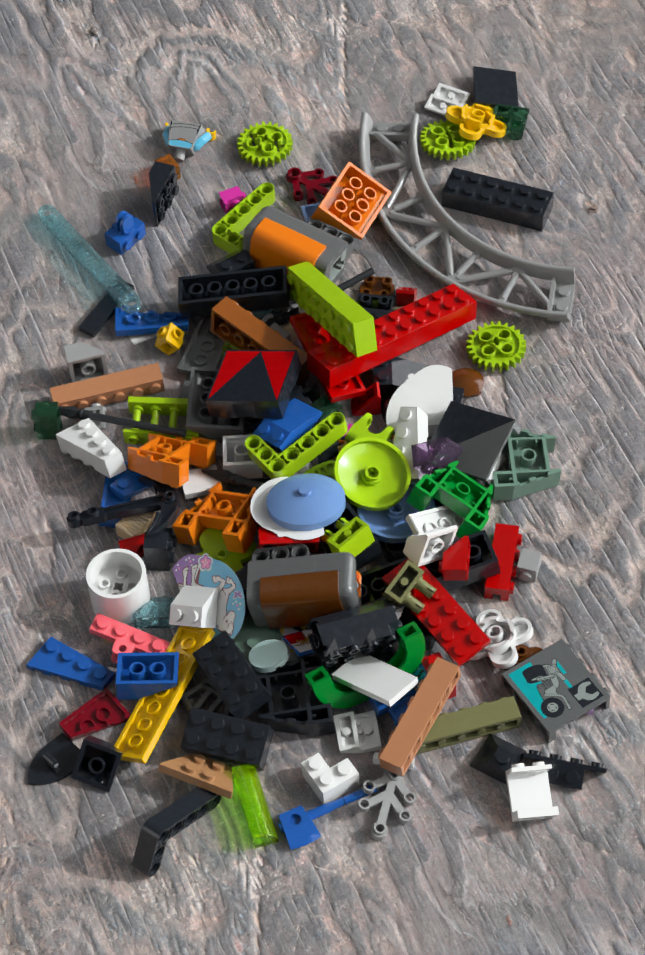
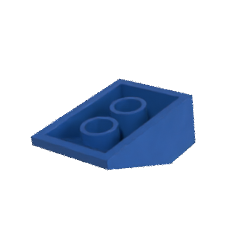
M294 398L289 401L283 419L264 418L253 434L259 436L275 452L280 454L310 431L323 413Z
M179 652L118 653L116 672L117 699L138 700L176 687L178 682Z

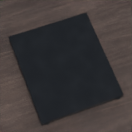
M473 66L475 104L518 110L516 72Z

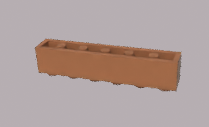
M158 363L50 388L53 406H75L78 409L84 410L86 407H90V404L100 403L101 406L127 400L129 396L141 397L165 391Z
M439 657L436 658L434 663L429 665L427 676L419 682L416 695L410 698L406 712L400 715L398 726L390 732L387 745L382 747L378 754L381 768L401 777L405 775L461 677L458 665Z

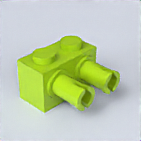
M357 516L350 522L345 518H340L342 522L339 520L336 522V528L339 531L334 534L330 530H325L327 534L324 533L321 536V540L329 545L332 553L350 552L354 557L375 541L369 525Z

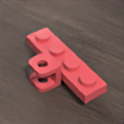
M97 613L89 628V633L114 642L111 661L117 664L118 653H135V651L138 653L165 652L170 642L99 613Z

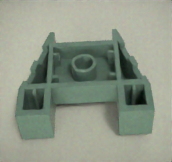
M522 429L519 435L510 434L501 452L502 454H507L509 471L492 472L491 483L494 485L493 501L514 500L559 485L561 469H550L548 452H554L556 436L544 433L541 435L529 433V430Z

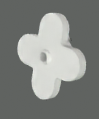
M495 609L482 611L476 618V624L488 636L491 643L469 660H479L488 656L493 666L498 669L512 667L518 660L515 646L527 642L533 635L531 622L521 617L512 620L508 618L507 620L503 619L502 614Z

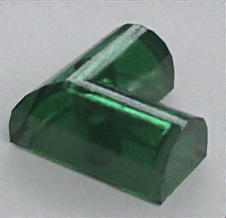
M496 103L493 114H495L496 120L508 123L506 129L507 137L511 140L522 139L529 115V108Z

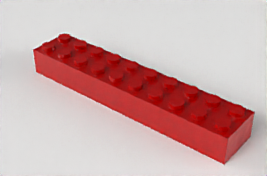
M453 283L374 320L377 351L356 357L335 338L307 351V370L327 387L336 386L476 319L477 301Z

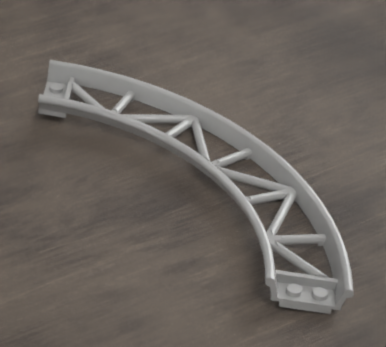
M362 112L359 128V161L361 170L373 178L377 173L404 168L386 204L377 215L397 245L415 263L436 279L448 286L454 283L474 299L502 309L526 315L545 317L548 321L570 322L575 293V267L543 264L516 257L486 244L466 231L439 204L424 177L417 146L419 115L413 114L411 123L373 122L367 112ZM370 140H379L403 161L371 168ZM391 141H409V156ZM412 171L420 195L392 206L409 173ZM419 202H424L437 222L397 212ZM388 218L437 230L412 247H409L398 235ZM442 234L447 276L440 273L416 254L418 250ZM450 235L461 245L473 252L455 273ZM480 257L505 268L462 276ZM511 275L499 299L486 296L460 284ZM529 276L551 280L549 299ZM519 277L547 310L506 302Z

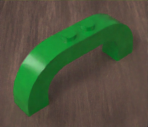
M414 621L396 630L399 638V648L394 657L386 662L411 675L421 664L425 653L423 633ZM323 666L305 674L308 685L323 704L331 703L333 708H349L369 700L367 695L341 683L332 682L330 675Z

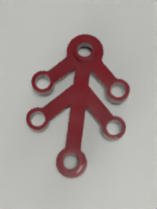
M293 167L286 173V180L293 184V199L295 201H301L304 198L299 183L306 187L307 205L317 203L314 191L324 196L328 192V189L320 185L328 184L331 187L334 183L331 181H335L337 178L334 175L324 178V170L321 168L301 172L299 168ZM314 177L315 179L308 180L307 178Z

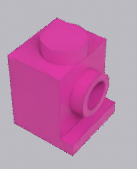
M238 186L218 192L220 206L225 215L246 198V194L244 191L241 192Z

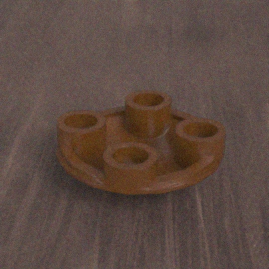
M370 276L364 279V282L359 287V293L393 296L395 292V287L390 277Z
M460 368L452 372L453 387L464 388V397H477L481 394L484 379L477 370Z

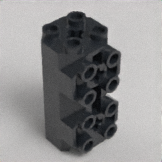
M382 600L311 619L307 626L308 630H312V635H309V642L316 658L320 657L319 661L325 663L326 667H329L341 660L348 662L355 659V654L361 652L366 657L378 650L385 652L392 649V644L398 640L396 630L403 627L401 620L396 616L394 602Z

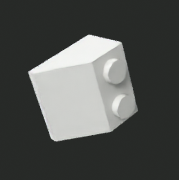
M254 434L223 436V470H229L231 473L238 474L247 479L263 478L262 469L248 456L245 447L247 437Z
M456 525L439 527L411 535L406 540L403 553L418 567L443 559V552L452 546L458 527Z
M184 585L171 603L169 624L216 628L219 588Z

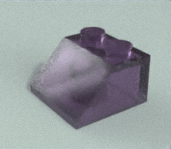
M447 437L411 445L413 468L421 473L430 475L435 470H441L448 464L456 461L463 452V447Z

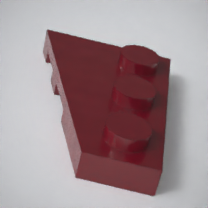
M105 688L59 722V727L73 741L127 722L131 714L112 692Z

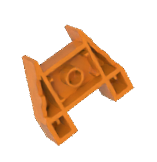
M149 433L146 444L139 448L128 447V469L160 483L170 485L172 488L181 487L189 481V464L204 469L216 462V440L202 437H193L192 440H185L179 436H175L174 439L165 437L163 434Z
M218 482L208 491L209 494L205 498L196 500L194 502L195 506L190 510H184L172 525L178 543L195 546L199 541L201 533L207 528L224 530L222 537L228 551L245 554L254 540L257 528L250 510L251 499L257 489L253 487L249 494L224 491L221 483Z

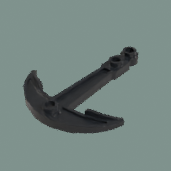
M140 476L138 478L139 481L150 488L155 496L109 507H90L81 513L71 511L66 519L68 526L75 529L82 525L89 526L108 520L158 511L152 524L146 531V534L150 536L163 530L177 517L181 507L177 489L170 487V485L160 483L146 476Z

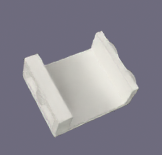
M544 762L532 763V766L524 767L523 763L511 765L512 768L505 773L512 822L550 819L558 816V806L552 807L547 771L552 769V764L545 765Z

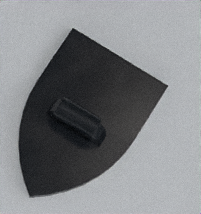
M63 732L43 747L32 760L28 771V785L52 784L66 778L73 772L80 749Z

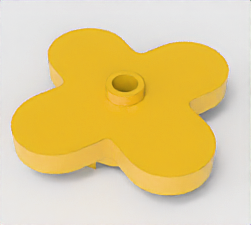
M468 104L463 107L449 106L446 110V119L460 125L458 133L465 139L478 140L483 134L494 138H502L507 131L506 124L495 119L494 111L489 106L473 104L468 107Z

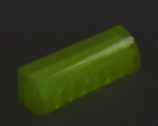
M251 765L231 767L234 783L255 849L279 842L256 768Z

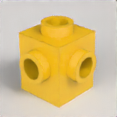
M172 323L162 326L157 331L158 336L155 347L169 356L180 349L185 332Z

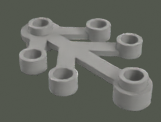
M386 769L382 777L374 781L366 780L362 787L363 792L366 794H372L375 789L387 784L386 790L369 799L361 798L357 805L358 810L365 813L371 807L382 802L378 820L372 825L370 830V836L376 841L384 840L388 833V828L385 824L390 805L398 815V821L401 824H408L411 820V812L404 810L394 794L395 787L403 796V803L405 805L412 806L416 801L415 793L409 791L403 783L404 776L397 775V777H393L391 775L392 772ZM366 785H371L372 789L366 788ZM406 797H411L413 800L409 801ZM361 803L367 804V807H362ZM401 815H406L408 819H403ZM376 828H381L383 831L379 832Z

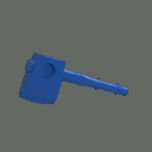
M360 789L309 811H305L302 805L279 815V830L281 833H284L290 850L308 845L321 837L312 820L344 805L347 806V804L365 796L368 797L370 794H366Z

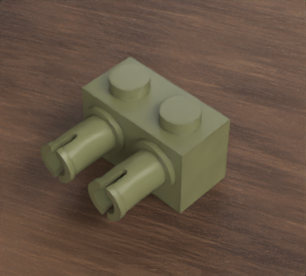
M408 560L382 596L388 601H393L396 607L404 604L418 615L425 604H422L410 595V591L417 589L430 599L437 589L422 579L425 571Z

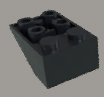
M155 161L149 172L155 226L158 227L161 220H164L167 209L171 207L174 196L178 195L179 186H177L178 175L176 174L175 166Z

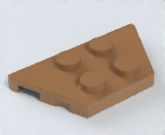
M192 753L159 764V772L226 798H232V767L225 765L223 762L214 761L202 754Z

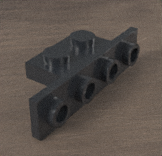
M529 749V753L523 754V757L542 760L545 765L552 764V769L547 771L550 784L582 790L586 769L607 773L608 770L603 768V763L591 761V765L582 764V759L572 757L570 761L562 760V755L550 753V756L546 757L541 756L542 752Z

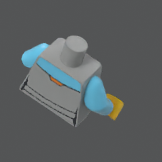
M170 120V125H168V122L165 123L162 135L165 144L169 146L171 152H175L174 160L184 162L185 154L193 156L208 141L215 140L216 130L210 132V128H207L205 132L201 124Z

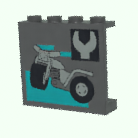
M562 639L501 675V685L510 696H514L517 705L548 743L556 739V731L600 704L605 709L609 708L611 697L609 691L605 687L602 688L595 674L587 670L584 661L580 658L578 659L569 644L566 645Z

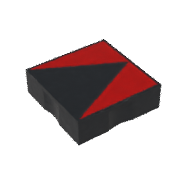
M226 350L206 398L210 416L213 418L254 417L283 419L290 401V393L296 385L302 368L297 350Z

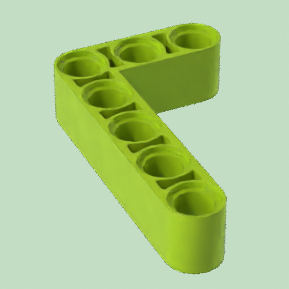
M268 182L262 183L212 227L213 243L229 254L242 250L244 236L239 233L262 208L271 206L275 202L274 185Z
M334 412L279 455L257 435L247 437L245 447L248 456L271 479L291 477L347 433L348 427L345 416L341 412Z

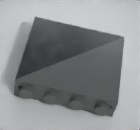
M451 401L428 445L427 464H429V470L432 472L437 469L441 470L457 460L459 462L456 466L458 470L483 487H489L492 483L488 478L510 434L519 435L522 428L515 419Z

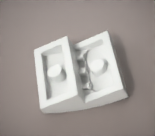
M439 83L434 94L431 93L424 108L445 116L449 106L463 107L468 103L471 95L468 92Z
M214 464L204 469L217 470V467ZM201 468L189 470V481L182 485L185 499L208 495V491L218 482H221L203 473Z
M375 710L354 715V712L351 711L333 716L340 753H365L381 750L382 742Z

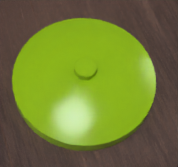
M364 437L349 442L341 449L334 463L333 478L342 486L345 492V499L349 503L364 510L381 511L395 506L403 499L410 485L411 470L406 457L395 445L380 438Z

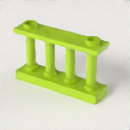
M129 396V413L133 414L132 420L140 421L141 414H152L151 424L158 425L159 415H170L169 427L176 428L178 415L187 416L188 398ZM132 427L131 429H123L124 441L130 444H146L149 433L163 434ZM187 429L186 436L183 439L192 440L193 437H199V433ZM163 434L165 437L175 439L174 435Z

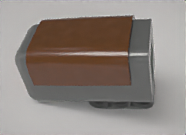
M304 544L259 548L253 552L252 561L248 562V609L256 627L269 626L270 629L305 627L313 618L362 606V577L360 572L356 570V559L350 552L311 555L308 547Z

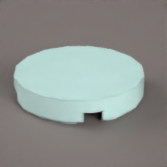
M270 639L255 645L249 652L248 659L255 671L268 673L276 671L275 668L279 666L281 668L286 664L289 659V651L284 642Z

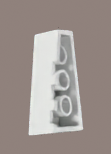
M400 407L393 445L406 457L411 470V480L418 483L429 472V464H427V454H429V447L427 446L428 415L418 407Z
M89 418L81 420L79 423L56 434L61 452L71 454L72 458L82 460L83 464L87 466H93L96 471L112 478L127 470L121 451Z

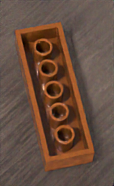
M227 296L212 308L211 332L235 350H297L302 368L296 385L300 384L301 386L309 379L306 351L299 349L292 341L285 339L278 331L267 326L264 321L253 316L250 311L245 310L236 301L231 300Z

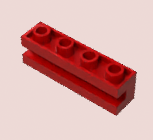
M496 523L492 547L499 562L500 574L486 578L485 598L493 599V594L500 595V600L508 601L509 594L514 592L515 582L511 581L512 578H516L517 566H514V563L519 561L520 550H517V545L521 546L522 534H519V526Z

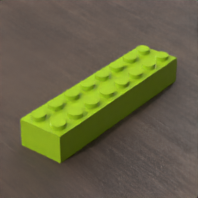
M302 262L288 267L289 274L287 275V280L291 287L289 295L292 301L296 302L300 308L305 310L308 315L314 318L332 337H335L340 344H343L356 357L377 351L374 317L311 263Z

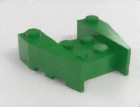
M456 460L441 470L437 469L430 475H424L415 485L406 502L419 511H424L431 500L435 498L441 504H444L464 518L456 532V536L462 538L482 531L488 522V511L491 506L490 498L494 485L491 484L486 489L458 470L456 466L459 462Z

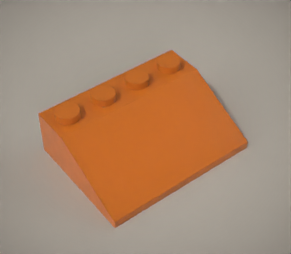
M348 162L310 218L320 220L350 234L353 238L362 240L392 192L354 164Z

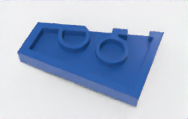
M128 469L109 486V490L124 501L143 493L148 487L138 479L144 475Z

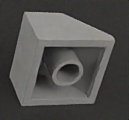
M83 342L64 346L72 383L108 374L104 351Z

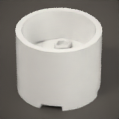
M110 549L98 554L89 563L86 571V580L95 614H102L124 624L139 619L141 617L140 612L144 610L142 608L150 601V590L143 560L130 550Z

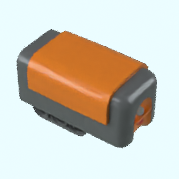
M266 206L246 226L242 250L245 249L255 260V269L287 266L288 270L290 266L309 262L335 284L344 272L346 261L352 255L354 238L350 234L320 220L312 219L306 223L272 206Z

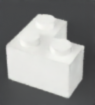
M319 753L301 762L302 776L323 804L334 801L360 785L359 773L348 758L332 767L327 765Z

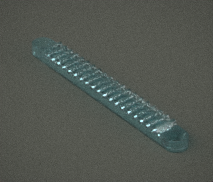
M52 205L41 206L38 210L40 221L50 231L51 235L53 234L54 238H57L58 242L65 247V250L72 254V257L80 263V266L87 270V273L95 279V282H98L99 286H102L103 290L127 313L132 314L140 311L142 306L140 297L55 207ZM46 212H51L48 216L43 215ZM130 302H136L133 306L128 305Z

